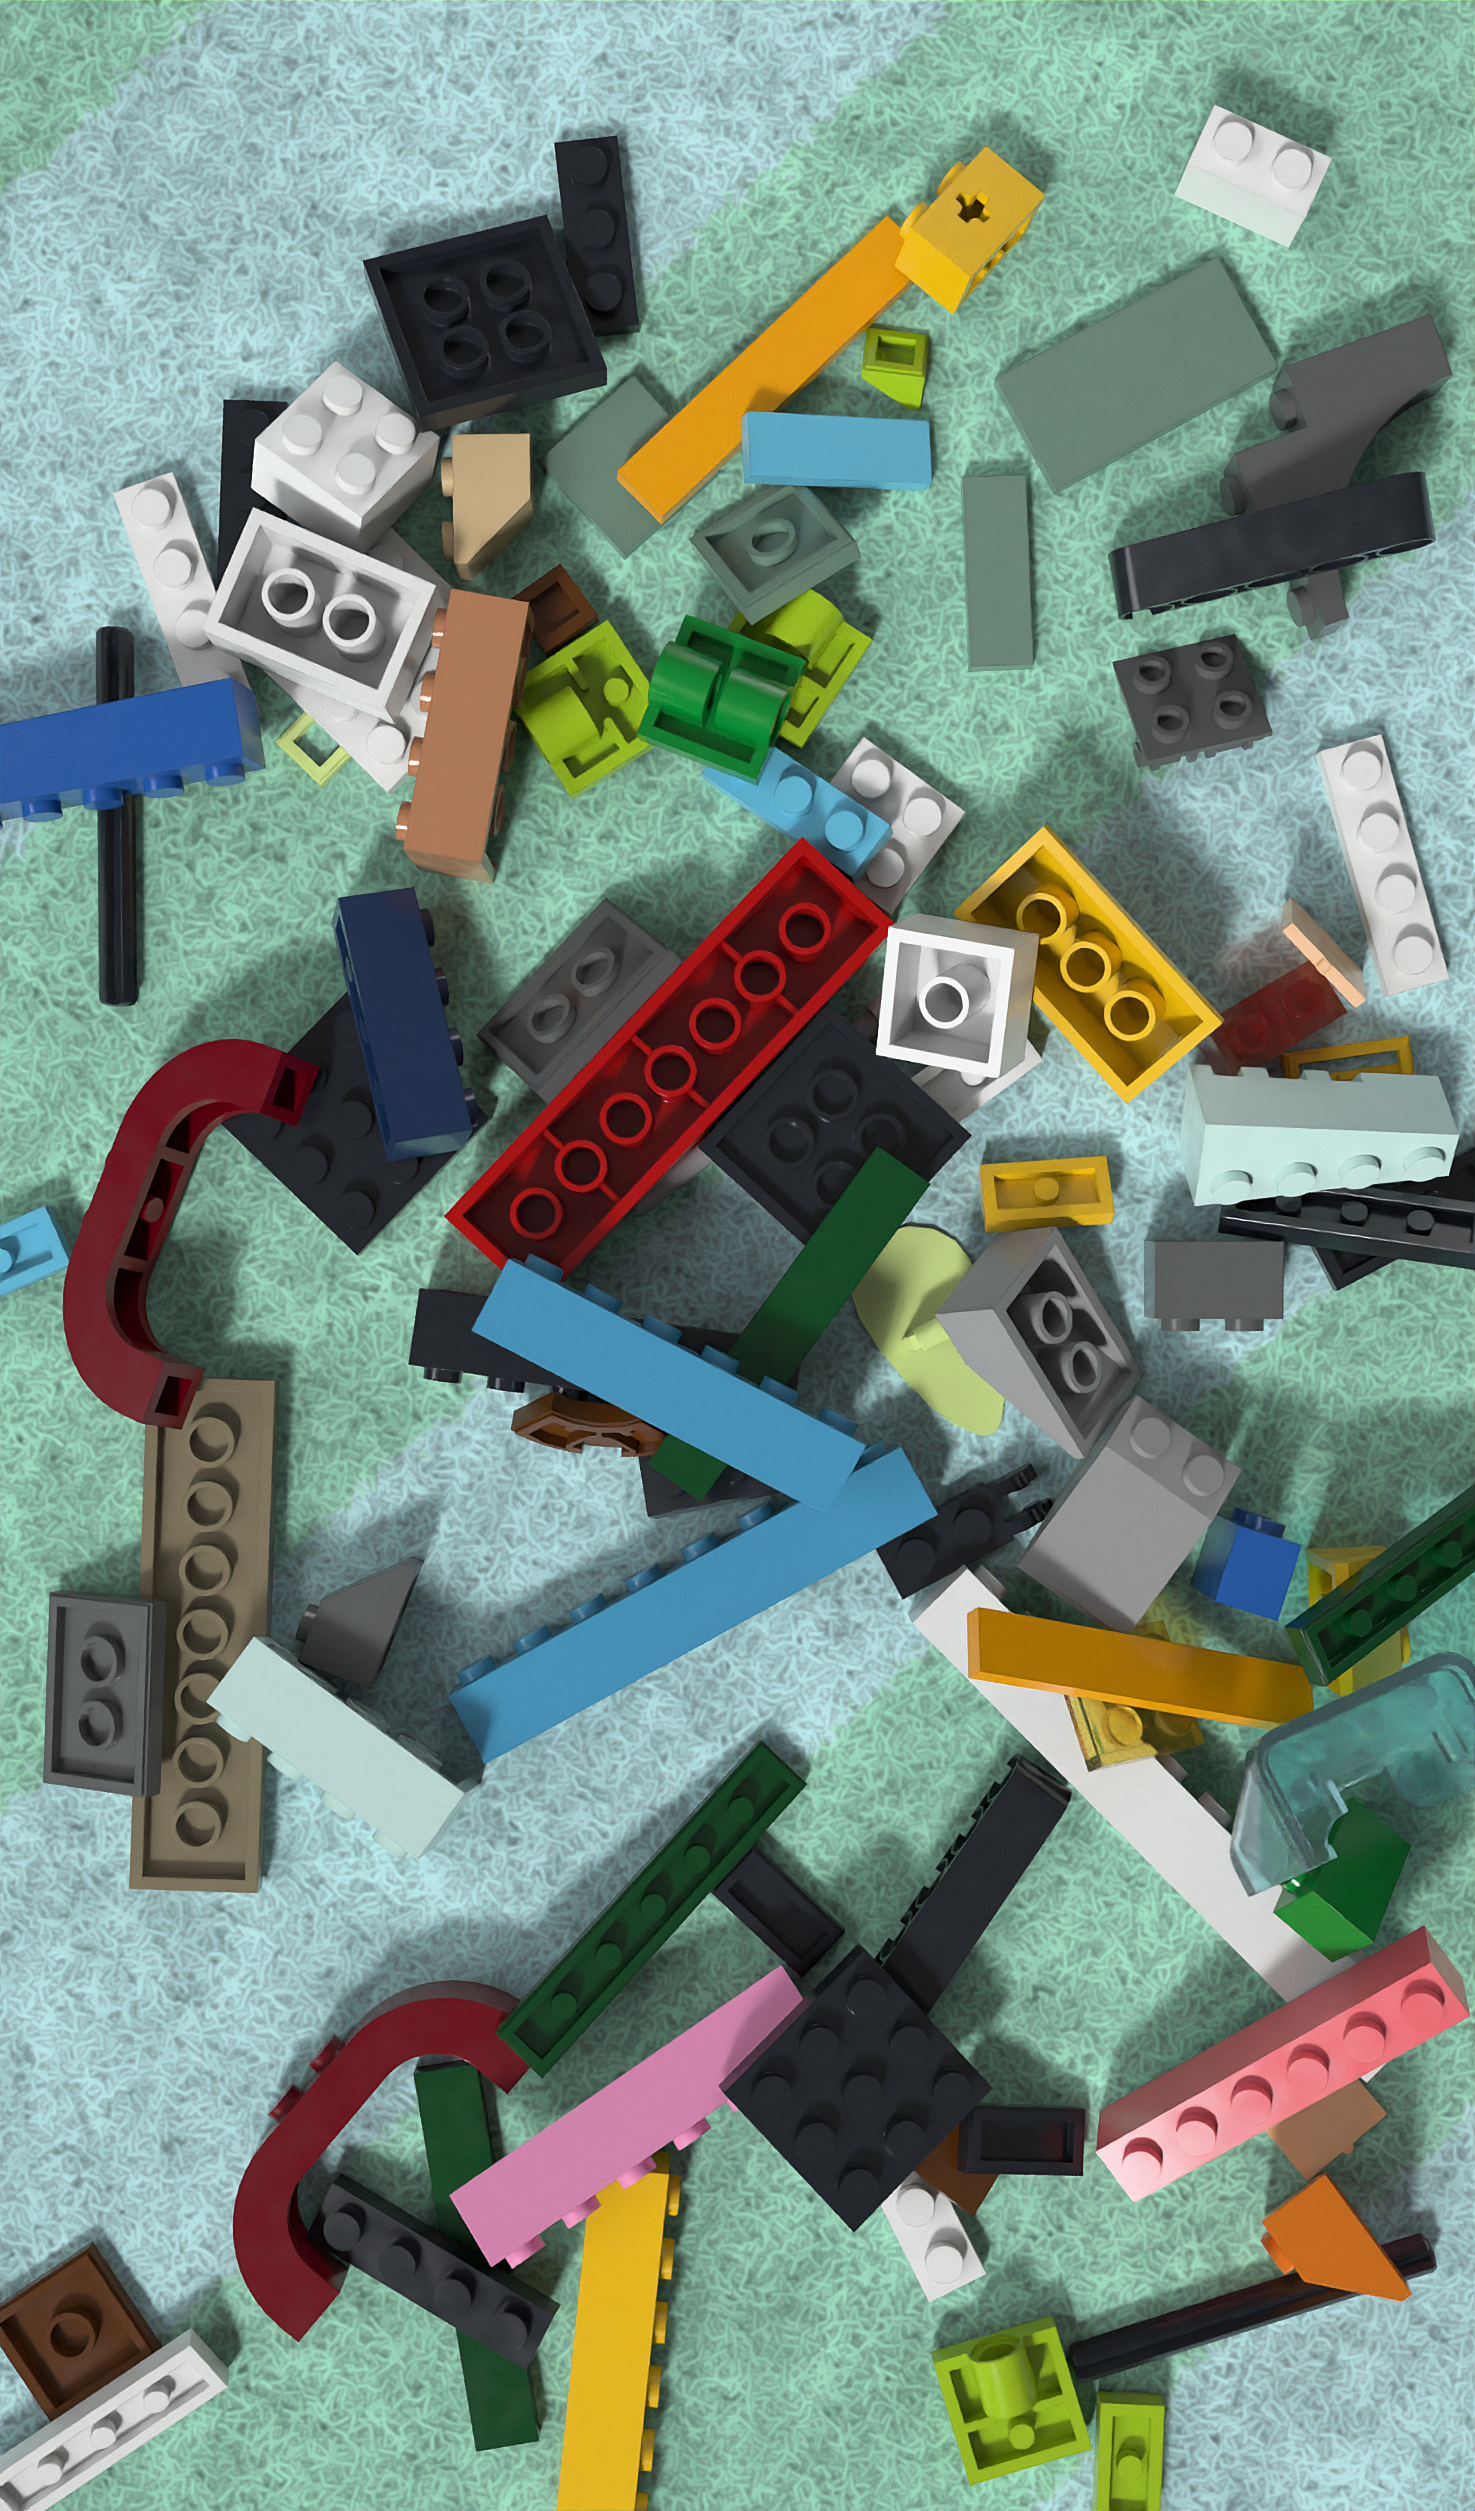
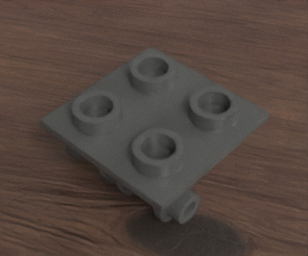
M1235 634L1112 662L1120 691L1139 741L1133 743V753L1138 768L1149 766L1151 771H1156L1160 769L1161 765L1180 761L1182 756H1186L1188 763L1195 762L1199 752H1204L1205 757L1208 759L1215 757L1216 751L1222 752L1242 747L1243 750L1252 749L1254 741L1272 736L1273 731Z

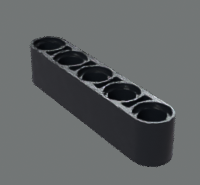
M1422 471L1397 474L1113 550L1108 554L1119 620L1133 619V612L1149 609L1152 615L1161 614L1430 545L1436 541L1426 474Z
M1017 1753L1009 1759L1006 1765L1011 1767L1006 1777L1001 1784L994 1781L971 1815L976 1820L965 1836L960 1833L935 1868L940 1872L930 1888L922 1887L900 1920V1922L905 1924L894 1941L888 1938L874 1958L926 2016L1047 1840L1071 1800V1788L1021 1754Z

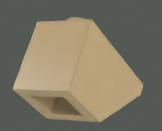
M530 433L452 434V457H442L443 496L453 497V521H443L442 548L444 560L454 561L460 580H473L535 517L534 450Z

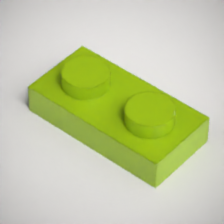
M1097 2391L1092 2511H1160L1165 2405L1161 2394Z

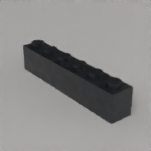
M428 1287L419 1288L408 1365L424 1367V1379L461 1384L462 1374L468 1373L488 1376L486 1388L524 1393L525 1384L528 1382L551 1386L550 1393L556 1391L576 1400L588 1401L589 1391L471 1331L489 1296ZM631 1318L641 1324L644 1319ZM667 1323L683 1332L677 1343L700 1355L706 1345L727 1354L740 1336L739 1333ZM800 1365L785 1384L797 1391Z

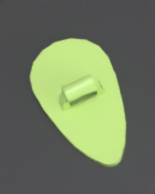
M914 1226L900 1228L852 1292L858 1318L879 1351L907 1384L932 1409L955 1425L982 1436L993 1434L1002 1423L1005 1398L965 1364L935 1316L940 1306L972 1267L971 1259L954 1239L933 1228Z

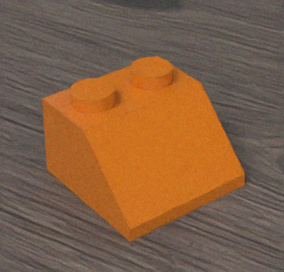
M1326 2170L1264 2216L1262 2223L1268 2232L1262 2235L1263 2238L1260 2241L1284 2275L1295 2268L1304 2282L1399 2302L1412 2295L1406 2279Z

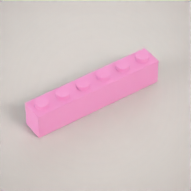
M782 1965L449 2195L491 2267L506 2258L511 2268L525 2261L546 2245L540 2236L542 2231L561 2218L568 2229L586 2218L601 2206L595 2195L616 2179H618L623 2189L637 2182L657 2167L650 2155L672 2140L680 2151L711 2129L705 2117L727 2102L733 2112L738 2110L718 2085L803 2000Z

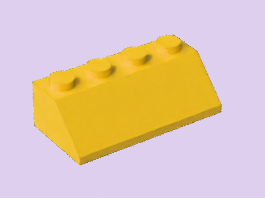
M1048 824L1044 825L953 912L960 921L1040 934L1032 1001L1126 1104L1225 1020Z

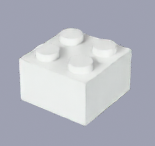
M335 361L255 439L251 488L309 531L365 554L421 496L431 483L440 437L432 431L421 433L415 418Z
M919 913L889 926L876 1055L998 1079L1024 1061L1040 934Z

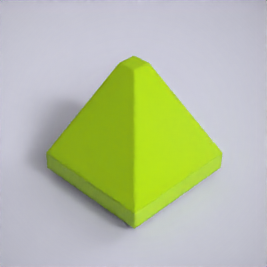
M868 328L865 337L861 378L908 410L920 411L929 336Z

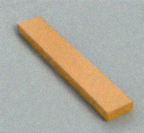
M888 215L617 470V481L661 525L742 449L741 418L747 411L780 413L915 284L894 266L905 239L899 235L901 228Z
M977 1607L967 1613L968 1678L1297 1735H1304L1316 1730L1312 1684L1309 1683L1302 1666L983 1607Z

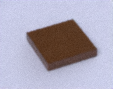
M93 2241L0 2303V2347L50 2422L163 2347Z

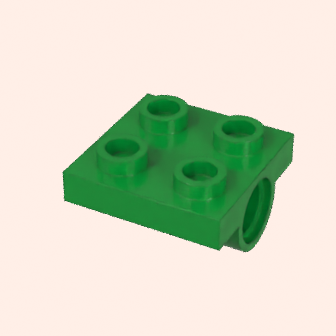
M686 614L675 641L670 640L665 645L657 661L648 690L649 704L638 728L637 736L640 741L758 786L807 669L806 660Z

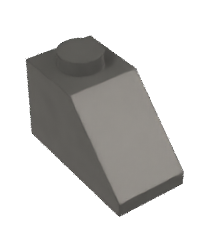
M410 1557L331 1592L321 1600L319 1607L310 1603L305 1610L295 1636V1640L304 1643L298 1661L370 1689L379 1679L424 1561Z

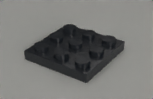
M547 214L363 260L368 288L421 433L607 385V366Z
M346 992L288 1052L290 1055L320 1066L298 1126L295 1127L259 1113L239 1114L227 1119L221 1125L357 1256H360L463 1149L387 1162L348 992ZM478 1105V1125L472 1127L473 1130L464 1148L492 1120Z
M830 1004L824 1008L698 1146L706 1156L804 1246L877 1146L929 1183L972 1136L888 1057L876 1055L877 1047Z
M859 1943L718 2085L725 2096L853 2232L875 2212L992 2089L990 2084Z

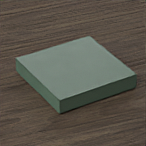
M631 376L539 459L540 467L624 560L718 477L717 472L662 525L617 481V470L672 419L634 376Z
M775 485L689 538L699 560L751 625L861 558L856 540L809 486Z

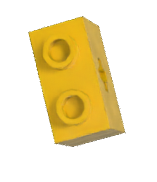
M987 146L967 166L963 162L958 161L939 185L936 192L939 197L930 207L921 201L906 218L899 231V235L905 241L894 266L951 314H954L1021 240L1028 231L1045 197L1044 193Z

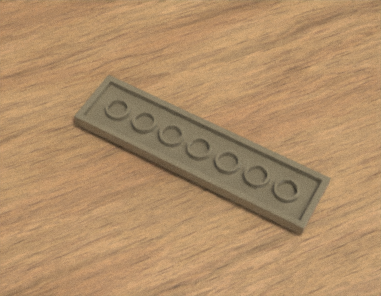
M202 1377L182 1430L145 1424L139 1598L167 1600L161 1788L159 1795L149 1798L132 1796L129 1889L258 1893L262 1888L267 1747L254 1737H251L248 1742H243L225 1731L215 1721L220 1712L206 1701L253 1637L268 1636L271 1638L279 1379Z

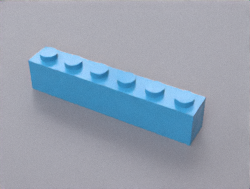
M529 1253L525 1263L516 1258L508 1259L471 1331L829 1517L866 1447L864 1440L854 1435L859 1426L858 1423L825 1406L822 1408L819 1416L795 1404L800 1393L766 1375L761 1384L758 1385L736 1374L741 1362L711 1346L706 1345L701 1355L677 1343L683 1332L658 1318L647 1314L641 1324L619 1313L624 1301L594 1285L588 1284L584 1293L560 1282L565 1271L541 1257Z

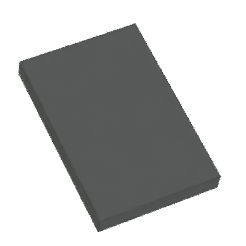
M605 898L484 1025L476 1036L549 1105L683 962L668 946L608 898Z
M58 1590L49 1593L43 1783L141 1798H149L160 1794L167 1600L72 1590Z

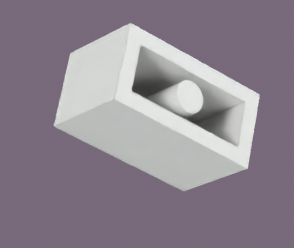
M1214 105L1189 159L1175 196L1289 248L1310 209L1332 158Z

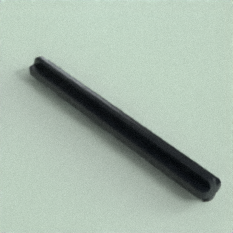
M118 626L100 627L96 632V705L133 698L134 636L128 628ZM135 795L123 797L124 804L120 807L97 810L99 1000L102 1004L110 1007H128L135 1005L137 1001Z
M1417 2233L1381 2245L1406 2281L1433 2273L1437 2269L1433 2248L1424 2234ZM1298 2272L1072 2343L1069 2346V2356L1079 2382L1088 2383L1364 2294L1304 2282Z

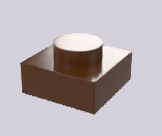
M561 563L511 598L530 603L535 620L532 637L547 658L554 655L599 622L597 613Z

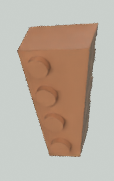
M451 588L447 609L438 608L436 611L432 629V647L440 649L435 673H425L420 694V711L428 713L424 737L414 736L408 759V775L416 777L412 802L402 801L396 824V839L404 841L403 849L419 871L494 884L498 862L490 861L486 853L489 836L496 837L498 831H503L507 806L504 805L505 786L498 784L500 772L508 773L510 767L513 766L517 725L516 721H510L511 709L520 710L523 701L535 622L529 602Z

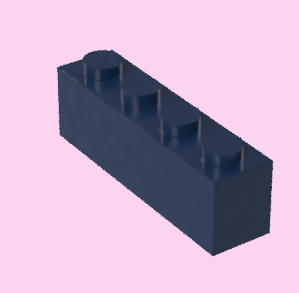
M414 887L339 897L331 923L387 1162L461 1150L464 1148L473 1130L472 1127L478 1125V1109L472 1089H463L457 1067L462 1066L464 1060L462 1041L456 1027L448 1028L443 1006H447L449 1003L447 979L441 967H433L429 947L434 946L435 940L431 914L427 908L419 909Z

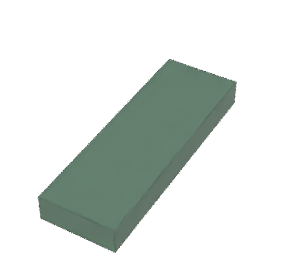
M1026 474L962 477L961 505L968 672L1030 670L1034 665Z

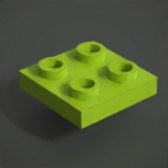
M812 589L799 595L753 625L748 622L739 610L726 629L806 660L807 669L779 734L781 739L800 751L803 750L872 644L871 638L843 621L841 612L830 601Z
M608 620L527 672L522 706L520 710H512L572 801L656 747L640 741L637 736L638 728L649 704L648 690L650 683Z
M1052 2315L931 2352L933 2365L970 2486L1092 2449Z

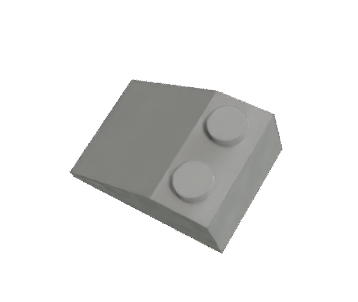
M1056 1226L997 1233L935 1313L936 1318L965 1364L1074 1459H1085L1143 1375L1135 1358Z
M1136 1395L1120 1407L1087 1457L1080 1460L1016 1566L1104 1629L1130 1634L1213 1522L1241 1474L1242 1469Z

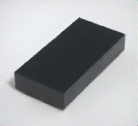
M756 1843L751 1846L711 1891L721 1903L801 1978L808 1973L846 1932L845 1927Z
M978 2103L959 2123L957 2170L967 2174L1083 2176L1085 2109L1058 2105Z

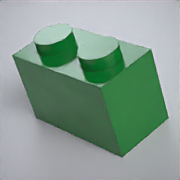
M1353 1796L1329 1810L1325 1807L1317 1809L1305 1821L1300 1830V1837L1303 1839V1843L1297 1856L1286 1866L1281 1874L1279 1883L1283 1886V1889L1273 1910L1277 1917L1332 1963L1374 1943L1411 1845Z

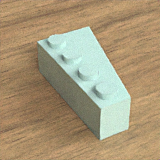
M1188 1065L1179 1148L1194 1206L1218 1203L1231 1205L1243 1200L1280 1195L1297 1197L1305 1193L1343 1187L1362 1189L1375 1184L1409 1180L1422 1182L1435 1177L1449 1176L1459 1139V1132L1438 1076L1360 1072L1352 1081H1335L1329 1076L1328 1071L1303 1070L1299 1079L1269 1078L1267 1068L1241 1067L1238 1076L1214 1075L1211 1065Z
M253 1637L206 1701L220 1712L215 1721L237 1739L248 1742L251 1737H254L270 1749L272 1753L267 1758L268 1761L289 1778L300 1781L304 1775L322 1788L324 1792L321 1794L320 1800L332 1811L347 1820H352L357 1814L377 1829L372 1838L393 1856L404 1860L409 1853L418 1860L435 1848L480 1784L463 1771L456 1781L452 1780L439 1771L442 1763L436 1758L438 1755L419 1740L415 1739L413 1741L404 1735H400L395 1740L387 1734L391 1726L380 1713L353 1697H348L344 1702L335 1695L339 1690L335 1682L312 1666L299 1662V1657L270 1637Z

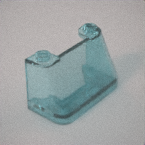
M1448 1651L1434 1654L1280 1725L1251 1743L1245 1757L1229 1852L1233 1867L1248 1897L1337 1858L1332 1845H1328V1834L1334 1821L1344 1813L1349 1812L1340 1793L1383 1773L1398 1799L1407 1806L1420 1810L1434 1808L1475 1789V1666L1469 1659L1461 1654Z

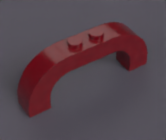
M220 1039L194 1046L168 1061L152 1075L132 1101L119 1127L112 1148L106 1157L105 1166L90 1206L83 1217L82 1227L68 1263L63 1289L64 1332L73 1363L88 1388L109 1408L141 1424L182 1430L205 1369L169 1353L157 1341L151 1330L147 1317L146 1297L148 1284L197 1154L209 1134L227 1119L244 1113H259L297 1127L320 1066L254 1041Z
M461 1980L429 1982L396 1993L368 2012L343 2041L333 2034L311 2060L309 2066L316 2073L302 2090L294 2083L290 2084L269 2110L267 2115L275 2122L261 2140L244 2172L238 2188L233 2212V2242L240 2272L253 2298L266 2315L297 2342L303 2338L340 2294L349 2270L345 2264L328 2250L306 2238L308 2229L303 2222L298 2204L300 2179L384 2079L399 2065L410 2059L429 2054L457 2057L473 2065L508 2094L530 2067L495 2034L494 2029L520 2002V1999L489 1985Z

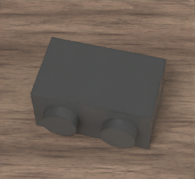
M1144 1241V1317L1161 1319L1162 1331H1200V1319H1225V1331H1264V1319H1284V1242Z

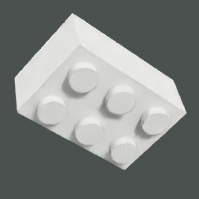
M253 507L201 630L220 651L395 725L432 640V629L436 611L438 608H445V604L437 585Z

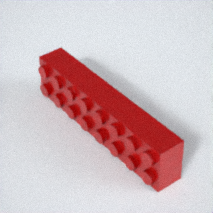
M802 836L455 1203L444 1217L501 1271L508 1259L516 1258L525 1263L529 1253H532L563 1269L565 1272L560 1282L565 1283L887 942L889 926L895 923Z

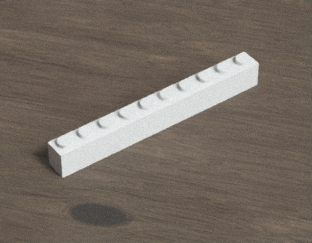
M963 1564L957 1571L946 1576L908 1614L916 1628L1287 2003L1368 1957L1365 1951L1360 1949L1332 1963L1273 1913L1283 1886L1270 1874L1278 1866L1277 1862L1251 1836L1241 1845L1230 1834L1226 1827L1234 1819L1208 1792L1205 1791L1196 1799L1180 1783L1189 1773L1162 1746L1153 1754L1148 1751L1136 1738L1144 1728L1121 1704L1113 1703L1107 1709L1099 1700L968 1678L967 1613L977 1607L1012 1613L1001 1602L1009 1591L983 1565L973 1573ZM1028 1610L1022 1614L1034 1617ZM1385 2064L1361 2078L1367 2083Z

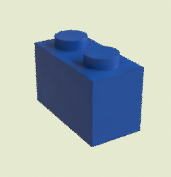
M1234 1507L1230 1518L1217 1514L1208 1527L1190 1585L1214 1602L1278 1621L1302 1545L1283 1537L1286 1525L1272 1521L1271 1518Z

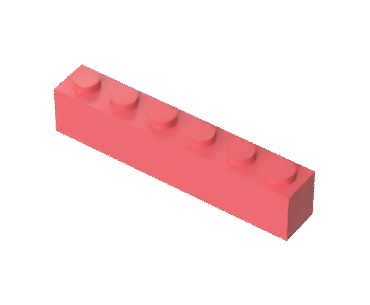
M1424 1925L1108 2105L1099 2113L1096 2153L1135 2203L1470 2017L1463 1977Z

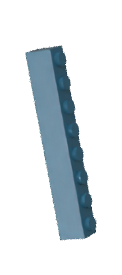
M878 1439L864 1448L829 1517L796 1499L776 1509L773 1508L769 1500L737 1517L736 1520L741 1528L718 1540L714 1531L685 1545L680 1549L685 1559L662 1571L658 1562H655L632 1574L624 1580L629 1590L606 1602L603 1594L599 1593L579 1603L568 1611L573 1621L559 1629L550 1632L547 1625L542 1624L523 1634L512 1642L517 1652L501 1661L494 1663L489 1654L462 1668L456 1673L461 1683L453 1687L448 1698L484 1764H487L938 1515L902 1447L896 1442L886 1448L882 1439Z

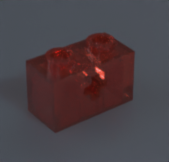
M1308 960L1219 1013L1225 1019L1224 1022L1198 1043L1197 1046L1208 1064L1211 1065L1215 1075L1238 1076L1241 1067H1259L1343 1016L1347 1011L1327 978Z

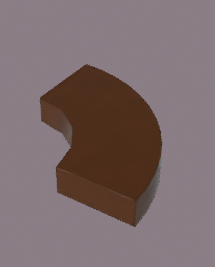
M556 1391L514 1410L511 1431H514L515 1434L551 1448L578 1454L583 1453L584 1445L622 1448V1457L653 1455L669 1434L613 1404H598L576 1400Z

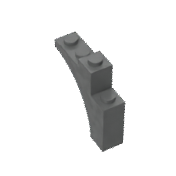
M1431 314L1285 366L1272 387L1274 392L1270 394L1269 404L1276 427L1280 431L1288 429L1289 434L1244 449L1233 455L1223 471L1225 478L1220 480V494L1227 513L1231 517L1235 515L1241 516L1347 488L1362 455L1377 434L1404 411L1424 399L1435 396L1453 375ZM1339 569L1289 581L1292 589L1287 592V605L1291 618L1297 627L1306 626L1311 641L1335 633L1349 618L1342 594Z

